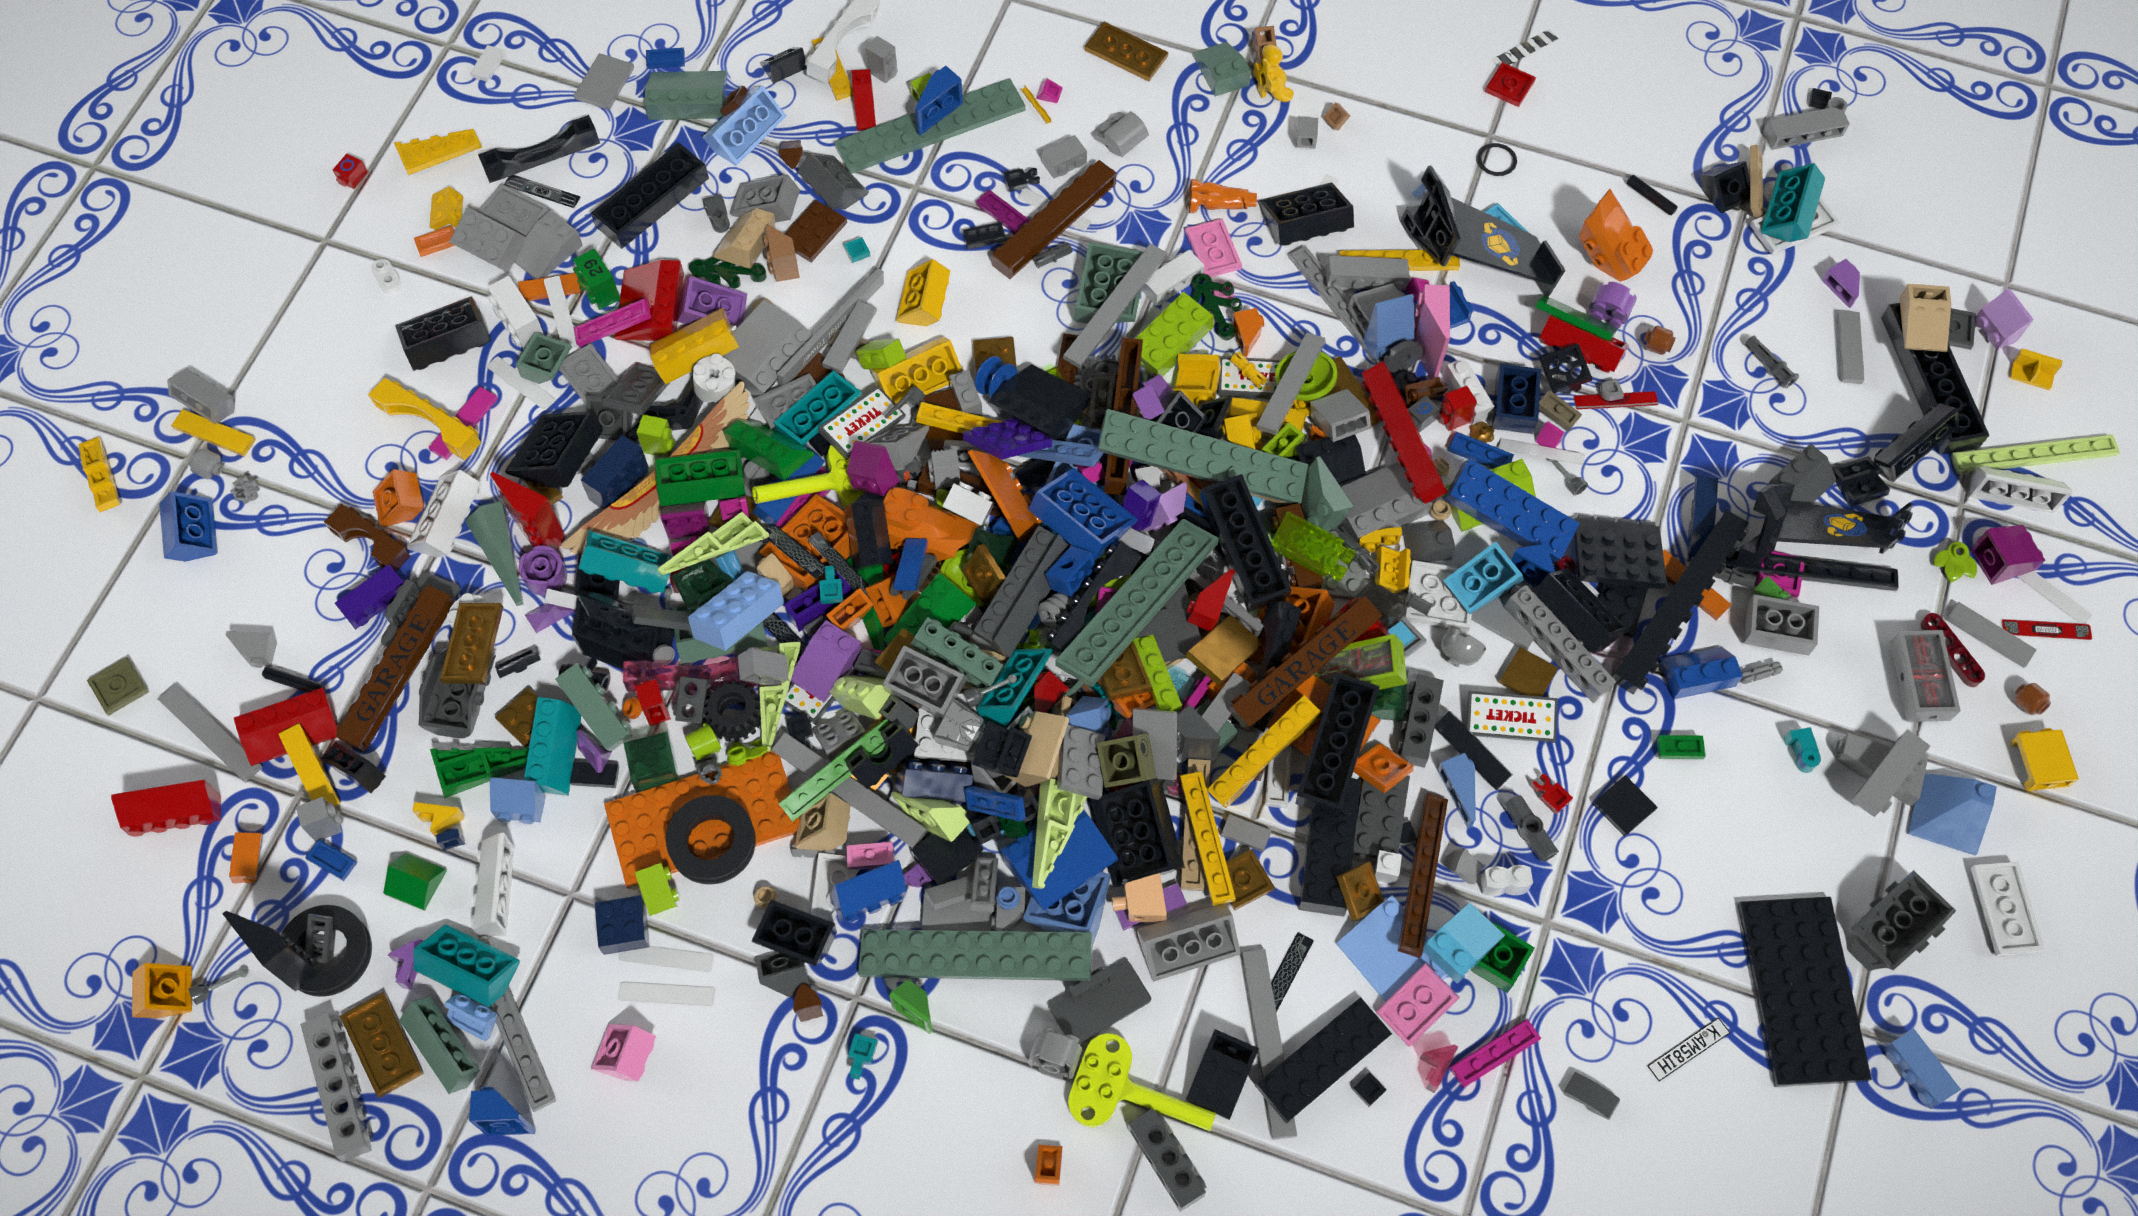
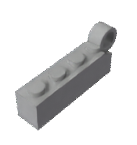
M1833 97L1828 101L1825 109L1811 110L1806 113L1770 119L1763 133L1771 150L1844 136L1850 124L1845 115L1848 106L1847 102L1840 97Z

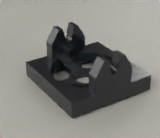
M1579 344L1539 357L1545 377L1553 393L1563 391L1565 395H1570L1573 390L1577 393L1582 388L1581 384L1592 381L1591 373ZM1571 356L1577 360L1572 362L1569 360V358ZM1551 363L1557 366L1555 368L1550 369ZM1568 363L1571 365V369L1568 372H1562L1559 369L1560 365ZM1581 366L1579 376L1573 379L1571 373L1574 368ZM1561 374L1566 377L1567 382L1557 381L1552 376Z

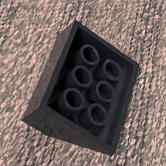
M1333 183L1259 200V205L1273 238L1280 246H1287L1293 242L1307 241L1313 237L1327 236L1329 233L1344 232L1354 228L1353 205Z
M472 296L395 325L401 345L413 371L425 369L430 364L436 362H444L451 356L456 354L462 355L469 349L483 347L491 341Z
M1031 364L1000 385L988 403L998 415L1005 419H1016L1023 425H1028L1036 431L1043 432L1044 435L1052 438V440L1062 441L1094 397L1082 389Z
M592 411L542 414L509 463L505 473L549 488L568 487L594 444L598 441L603 428Z
M1147 780L1102 795L1098 800L1090 799L1098 830L1118 857L1116 862L1108 866L1114 888L1160 873V875H1164L1185 868L1161 780Z
M229 911L222 913L261 965L295 992L319 974L314 967L317 964L314 958L285 933L280 935L270 927Z

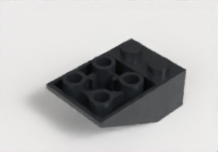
M1214 1029L1185 1101L1215 1112L1216 1115L1230 1120L1259 1048Z

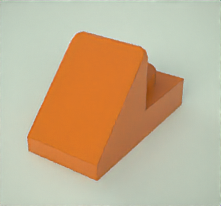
M1038 1145L1035 1184L1060 1186L1063 1146Z

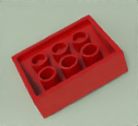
M658 260L624 270L618 309L645 298L649 302L651 319L616 332L614 334L615 340L658 341L677 331V318L684 281L681 260Z
M492 471L490 476L510 516L533 548L536 546H549L557 552L566 537L548 498Z

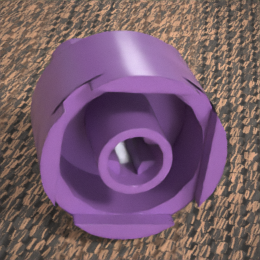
M1609 281L1607 285H1603L1602 282L1599 284L1589 305L1590 316L1607 321L1610 325L1620 328L1622 324L1627 322L1637 297L1635 294L1632 296L1629 293L1631 289L1623 284Z
M536 546L532 548V551L525 553L521 557L518 567L519 572L530 592L546 596L547 589L561 591L567 580V569L556 550L549 546Z

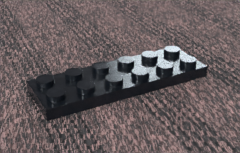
M1360 997L1260 1080L1255 1087L1287 1124L1390 1037L1392 1033Z

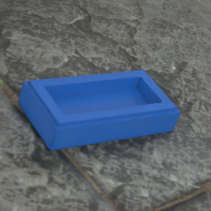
M684 47L646 50L647 69L685 67Z
M318 839L305 857L307 861L343 882L358 863Z

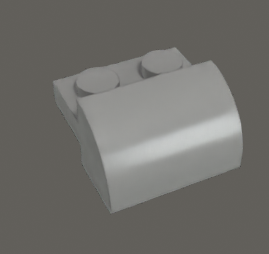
M1130 111L1127 114L1121 112L1115 114L1109 121L1100 126L1093 133L1095 140L1108 145L1110 152L1123 157L1149 136L1144 122L1135 113Z

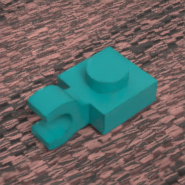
M834 565L825 566L826 580L819 581L821 604L843 602L842 580L835 579Z
M855 1034L848 1053V1059L854 1060L849 1072L850 1078L860 1080L864 1063L872 1064L878 1045L877 1039Z

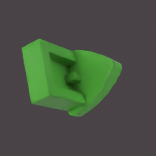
M1769 576L1764 578L1752 591L1755 595L1788 600L1791 597L1788 591H1783Z

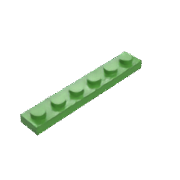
M886 718L778 802L792 822L852 775L845 762L863 748L868 754L877 755L886 748V743L880 734L890 725Z

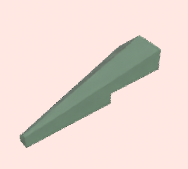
M502 501L482 505L466 519V524L516 606L524 605L506 509Z

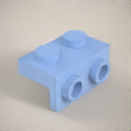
M459 993L446 1001L445 1007L449 1008L446 1016L447 1022L483 1041L491 1037L498 1016L497 1013Z

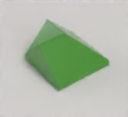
M907 979L890 993L889 998L892 1008L925 1032L931 1034L933 1030L927 992Z

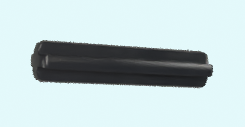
M1631 175L1628 178L1627 185L1667 214L1672 216L1677 211L1678 206L1640 178L1635 175Z
M266 666L262 672V676L265 679L307 693L323 688L325 691V686L322 683L270 666Z

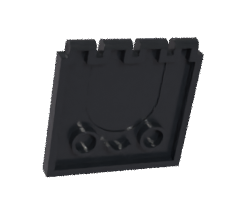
M1578 514L1575 521L1580 524L1574 534L1577 572L1580 581L1665 589L1667 580L1660 527L1656 526L1655 522L1639 520V524H1637L1636 520L1618 518V521L1615 522V518L1597 516V519L1594 520L1592 515Z

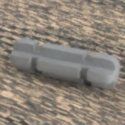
M1776 661L1770 663V665L1766 664L1752 668L1751 671H1742L1743 677L1741 682L1747 684L1751 683L1752 680L1757 681L1771 677V675L1780 674L1783 671V667L1780 662Z
M795 843L791 848L793 857H802L804 855L807 858H818L819 853L836 855L837 851L836 848L831 851L797 849Z

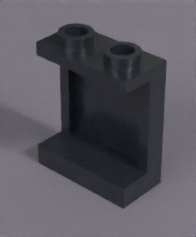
M967 827L952 842L932 834L911 849L912 858L917 864L919 863L935 886L945 884L976 859L983 857L982 851L984 849L977 839L972 840L968 835L970 831Z

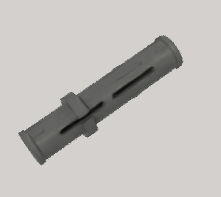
M1339 526L1342 532L1337 527L1334 531L1338 533L1339 541L1354 556V561L1361 564L1369 574H1373V571L1377 572L1379 564L1370 556L1369 550L1363 548L1344 526Z
M1725 567L1720 575L1715 573L1713 576L1728 581V584L1732 585L1735 583L1750 589L1753 588L1756 580V575L1737 571V568L1734 567L1732 569Z

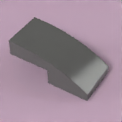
M1574 1072L1564 1089L1565 1096L1586 1105L1587 1110L1607 1120H1610L1620 1102V1098L1577 1072Z

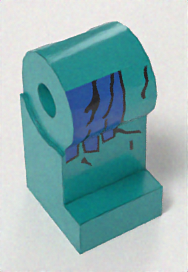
M1811 727L1790 730L1783 737L1786 746H1793L1797 758L1795 761L1796 767L1801 772H1812L1820 764L1821 756Z

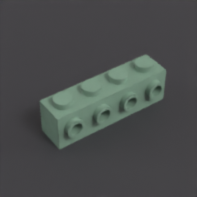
M928 617L909 645L921 654L964 674L966 682L980 691L991 686L1003 667V664L999 663L997 658L985 654L975 644H969L961 639V636L956 632H950L942 627L940 622L931 620Z
M576 663L555 678V680L605 749L613 751L633 736L630 732L632 727L625 718L621 719L617 714L619 709L612 700L608 701L604 696L606 691L601 684H595L592 680L593 673L586 665L582 666Z
M431 997L411 1002L399 1021L448 1094L468 1088L480 1069Z

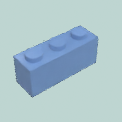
M1914 1028L1884 1048L1888 1059L1897 1065L1902 1072L1904 1080L1913 1086L1918 1093L1920 1101L1927 1105L1929 1109L1934 1108L1961 1090Z

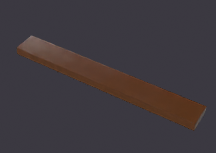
M1428 792L1424 796L1397 949L1399 952L1420 958L1423 954L1448 799Z

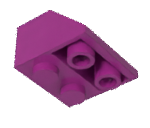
M706 501L663 506L661 521L668 538L680 539L685 536L694 535L700 537L708 531L710 532L709 510Z

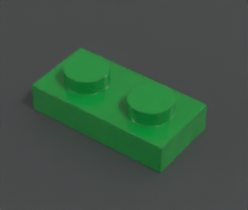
M1658 735L1656 738L1659 759H1704L1706 757L1703 735Z

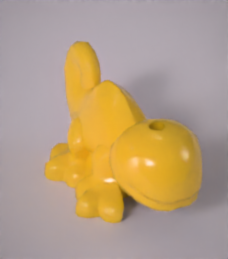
M1268 44L1262 49L1263 66L1260 63H1255L1253 73L1258 80V93L1261 98H1264L1267 92H1270L1278 101L1289 102L1292 100L1294 92L1289 87H1285L1287 81L1286 73L1278 65L1283 60V53L1276 45Z

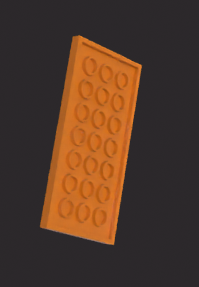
M771 751L764 753L760 757L748 759L746 763L740 766L731 764L721 766L719 768L722 771V777L715 784L710 785L704 782L696 774L604 803L626 887L639 885L634 872L659 863H663L664 867L668 866L671 874L679 872L667 851V828L671 818L678 809L698 797L718 795L732 799L741 805L749 815L756 835L755 847L797 834L800 823L799 817L792 822L778 804V802L791 793L781 757ZM711 771V773L708 772L707 774H705V776H708L711 779L713 778L712 774L715 773V771ZM721 820L702 822L692 830L689 836L688 848L695 857L702 860L719 858L730 850L733 844V829Z

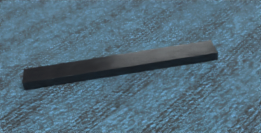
M1736 550L1731 559L1726 557L1724 563L1727 564L1726 568L1732 569L1734 567L1737 568V571L1757 575L1758 573H1763V575L1767 576L1777 574L1793 579L1801 577L1805 581L1897 591L1899 588L1898 569L1775 554H1769L1765 557L1764 568L1761 567L1762 559L1738 567L1735 564L1740 550ZM1801 562L1804 563L1803 572H1799ZM1778 563L1785 564V567L1777 566L1775 569H1773L1774 565Z

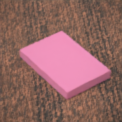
M1223 218L1185 228V233L1194 255L1204 264V274L1214 277L1242 269V263Z
M1425 963L1376 1013L1408 1047H1411L1460 997L1428 963Z

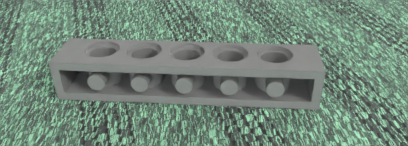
M1527 585L1509 598L1504 608L1534 638L1540 647L1592 703H1595L1616 683L1615 679Z
M329 1013L301 1023L303 1037L336 1158L345 1162L372 1151L370 1143L373 1142L370 1130L366 1129L364 1120L367 1117L363 1106H359L358 1098L360 1097V1091L357 1084H353L351 1076L354 1075V1069L352 1064L347 1062L345 1054L348 1053V1048L345 1041L341 1040L339 1032H342V1026L339 1019H335ZM330 1037L329 1044L322 1047L323 1041ZM336 1059L335 1066L328 1069L329 1062ZM342 1081L341 1088L334 1091L335 1084ZM348 1103V1109L340 1113L341 1106ZM354 1125V1132L346 1136L347 1129Z

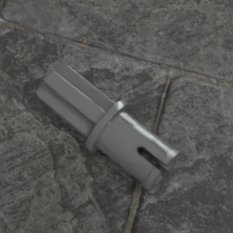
M1066 242L1053 249L1048 248V251L1033 256L1034 263L1037 264L1036 267L1038 269L1051 262L1056 263L1058 259L1073 252L1072 247Z

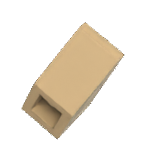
M772 553L758 563V575L779 582L784 599L794 589L792 576Z

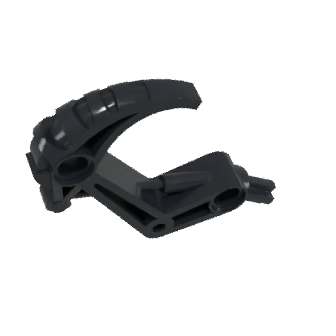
M692 381L680 402L676 403L675 401L665 406H650L643 415L667 419L672 431L689 429L692 427L704 401L695 394ZM640 415L638 418L639 422L625 434L633 442L639 439L637 429L643 415Z

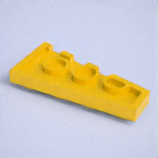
M474 129L448 133V136L439 137L438 135L430 136V139L421 141L418 138L412 139L410 143L401 144V141L394 142L408 176L482 148Z

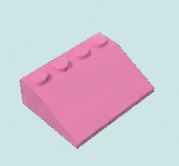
M1424 284L1423 292L1418 294V304L1415 305L1413 342L1417 340L1423 348V354L1419 360L1430 379L1439 376L1450 340V286Z

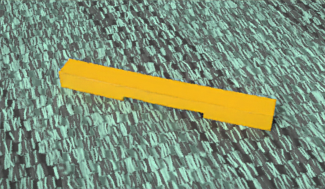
M1025 85L1020 90L1046 124L1050 123V116Z

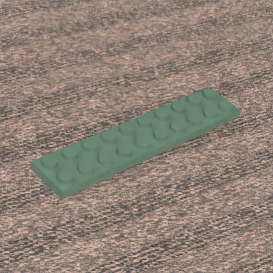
M1009 78L964 94L961 106L922 135L917 133L916 112L836 140L834 145L844 166L852 174L1026 111V105Z
M1110 409L1105 411L1097 449L1099 452L1213 483L1242 474L1250 493L1290 504H1301L1308 468L1306 463Z
M1182 519L1055 660V666L1093 687L1216 547L1219 538Z
M863 929L858 975L860 977L1091 981L1092 932Z

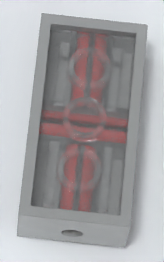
M1943 630L1899 631L1890 641L1906 721H1951L1961 710Z

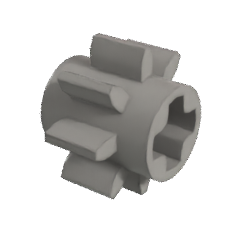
M244 476L240 480L234 481L232 484L235 487L230 492L233 493L235 500L243 501L246 504L250 500L254 501L257 499L258 496L255 493L260 488L255 483L256 480H250L247 476Z

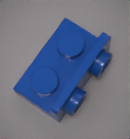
M1455 281L1449 284L1450 329L1468 323L1473 313L1471 303L1466 301L1462 288L1457 286Z

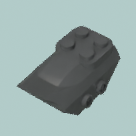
M444 648L434 655L431 664L427 665L425 681L420 685L418 725L439 736L459 739L466 738L474 730L480 706L484 702L485 687L490 684V672L496 655L491 656L485 684H442L440 676L448 648Z
M1914 870L1899 884L1894 881L1887 887L1885 891L1888 894L1884 898L1879 895L1869 904L1872 909L1851 928L1852 942L1849 953L1868 971L1880 968L1894 970L1915 951L1921 953L1930 944L1927 940L1931 936L1934 938L1938 937L1946 929L1942 925L1956 912Z

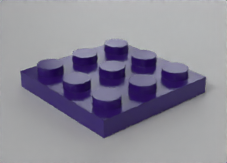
M1006 419L1002 423H990L989 426L973 427L972 430L963 432V440L1001 460L1052 447V438L1044 435L1043 432L1032 429L1028 425L1019 423L1016 419Z

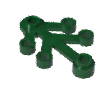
M714 256L705 261L697 259L689 264V271L694 277H704L708 282L720 285L721 276L729 284V287L733 289L739 288L741 282L739 276H732L731 274L750 275L751 280L754 282H763L767 278L766 269L761 264H755L751 269L735 267L736 264L726 261L719 265H714L719 261H723L714 258Z
M1207 274L1197 275L1192 282L1195 289L1192 299L1198 303L1202 294L1204 295L1205 301L1202 307L1208 312L1211 309L1219 325L1218 334L1220 338L1225 341L1231 340L1235 335L1234 327L1226 322L1219 306L1238 312L1242 309V302L1239 298L1230 300L1215 296L1211 290L1223 292L1224 295L1231 296L1235 291L1231 282H1225L1224 284L1213 282ZM1227 287H1231L1229 291H1225ZM1234 303H1239L1238 306H1233Z

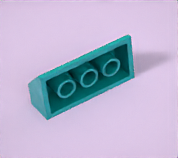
M1815 163L1778 172L1761 228L1762 234L1787 242L1803 240L1809 237L1825 182L1824 175Z
M833 370L773 422L775 429L778 433L803 446L818 433V428L847 408L862 395V392Z
M588 530L579 569H582L587 574L596 573L603 575L604 578L611 581H623L632 587H644L652 593H664L670 573L660 575L658 568L669 561L672 555Z
M1051 648L1015 649L992 685L1008 679L1011 674L1017 677V681L1005 684L986 693L976 708L980 717L984 720L985 726L988 721L1004 728L1008 726L1053 653Z
M537 698L524 780L536 781L543 793L569 796L570 780L577 747V731H579L581 714L575 706L562 700Z
M446 924L413 949L414 971L487 1007H490L505 994L520 964L519 959Z

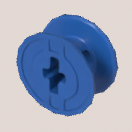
M993 356L982 363L975 377L977 392L983 395L989 393L991 398L1000 385L1018 374L1017 368L1013 364L1003 365V361L999 357Z

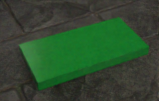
M1546 295L1541 297L1535 306L1544 312L1608 341H1611L1618 328Z

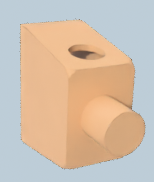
M1160 873L1124 884L1125 896L1112 897L1113 911L1127 910L1128 921L1159 923L1167 918Z

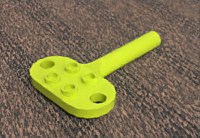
M832 445L826 456L829 473L755 486L752 489L753 499L756 504L834 490L839 495L844 508L854 503L865 492L855 490L851 486L847 474L850 458L845 460Z
M1106 1033L1098 1035L1091 1040L1085 1050L1069 1094V1111L1076 1122L1091 1128L1102 1126L1111 1119L1117 1104L1121 1100H1127L1211 1131L1216 1116L1215 1112L1130 1081L1128 1073L1131 1068L1132 1052L1125 1039L1116 1034ZM1110 1041H1115L1119 1045V1050L1111 1053L1106 1049V1044ZM1083 1109H1093L1095 1116L1091 1120H1085L1081 1116Z

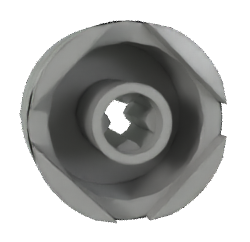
M1043 1028L1042 1032L1036 1036L1028 1064L1031 1067L1033 1064L1038 1066L1037 1071L1043 1075L1056 1079H1063L1064 1075H1069L1068 1079H1072L1082 1052V1047L1078 1044L1079 1038L1073 1035L1063 1036L1057 1034L1054 1029Z

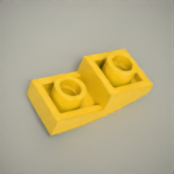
M1402 527L1374 531L1361 537L1358 543L1363 548L1368 549L1370 553L1377 551L1380 544L1386 546L1399 544L1402 536Z

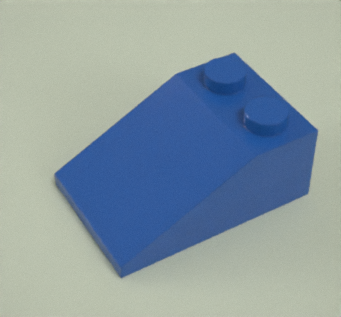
M946 65L940 70L935 71L930 77L915 108L917 133L919 135H922L963 104L962 80Z

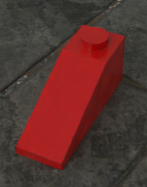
M851 70L857 131L867 130L876 126L871 70Z
M1230 569L1199 593L1195 601H1190L1186 611L1190 613L1187 622L1210 632L1213 630L1219 619L1235 570Z

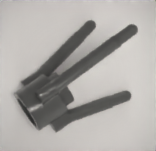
M912 386L907 394L889 410L885 418L890 417L898 408L907 403L913 408L918 406L910 425L915 426L921 402L926 403L923 400L926 395L919 388Z

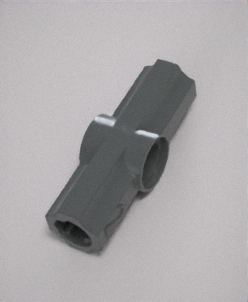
M1521 795L1511 798L1504 804V808L1519 829L1520 837L1528 842L1541 863L1548 861L1558 854V849L1543 828L1542 820L1533 814ZM1526 826H1533L1536 832L1529 831Z

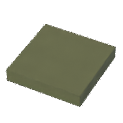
M128 657L87 680L108 716L149 692Z

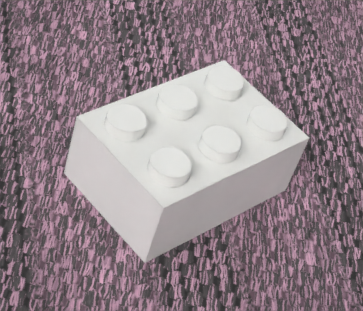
M510 276L487 287L490 293L487 297L493 306L492 308L496 316L502 319V324L506 331L511 333V337L517 347L521 345L524 350L534 332L544 335L538 318Z

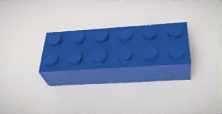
M1468 459L1461 465L1448 489V493L1443 498L1446 502L1522 547L1547 544L1552 563L1561 560L1580 524L1472 459Z

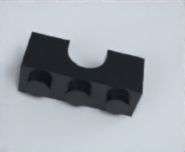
M898 719L880 733L886 743V748L882 753L870 755L862 748L845 762L851 774L866 789L876 785L881 780V777L888 771L895 769L901 760L906 756H910L919 746L914 736Z
M1028 787L1012 794L1023 797L1026 818L1023 820L1024 823L1038 816V803ZM976 812L967 817L975 837L981 845L1002 835L1000 830L1003 827L998 816Z

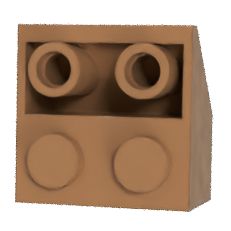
M770 225L766 226L767 234L763 235L770 274H775L776 282L800 278L793 239Z

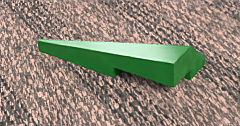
M851 557L846 561L854 569L853 558ZM883 566L856 571L869 586L884 579ZM872 607L862 620L874 650L884 651L885 641L883 638L885 637V627H882L876 611Z
M529 747L511 750V748H474V750H459L458 748L438 750L433 748L430 749L444 798L490 782V778H500L526 768Z

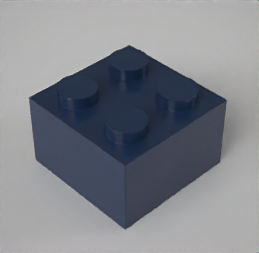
M641 895L595 902L598 948L603 955L650 947L647 909Z

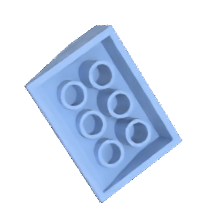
M1393 895L1375 908L1336 944L1385 1002L1425 963H1428L1443 980L1448 977L1424 952L1420 958L1397 951L1404 908ZM1427 935L1425 936L1424 946L1430 939Z

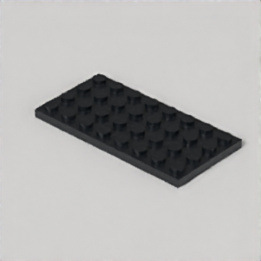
M1831 897L1739 902L1737 905L1774 1086L1788 1087L1871 1081V1073Z

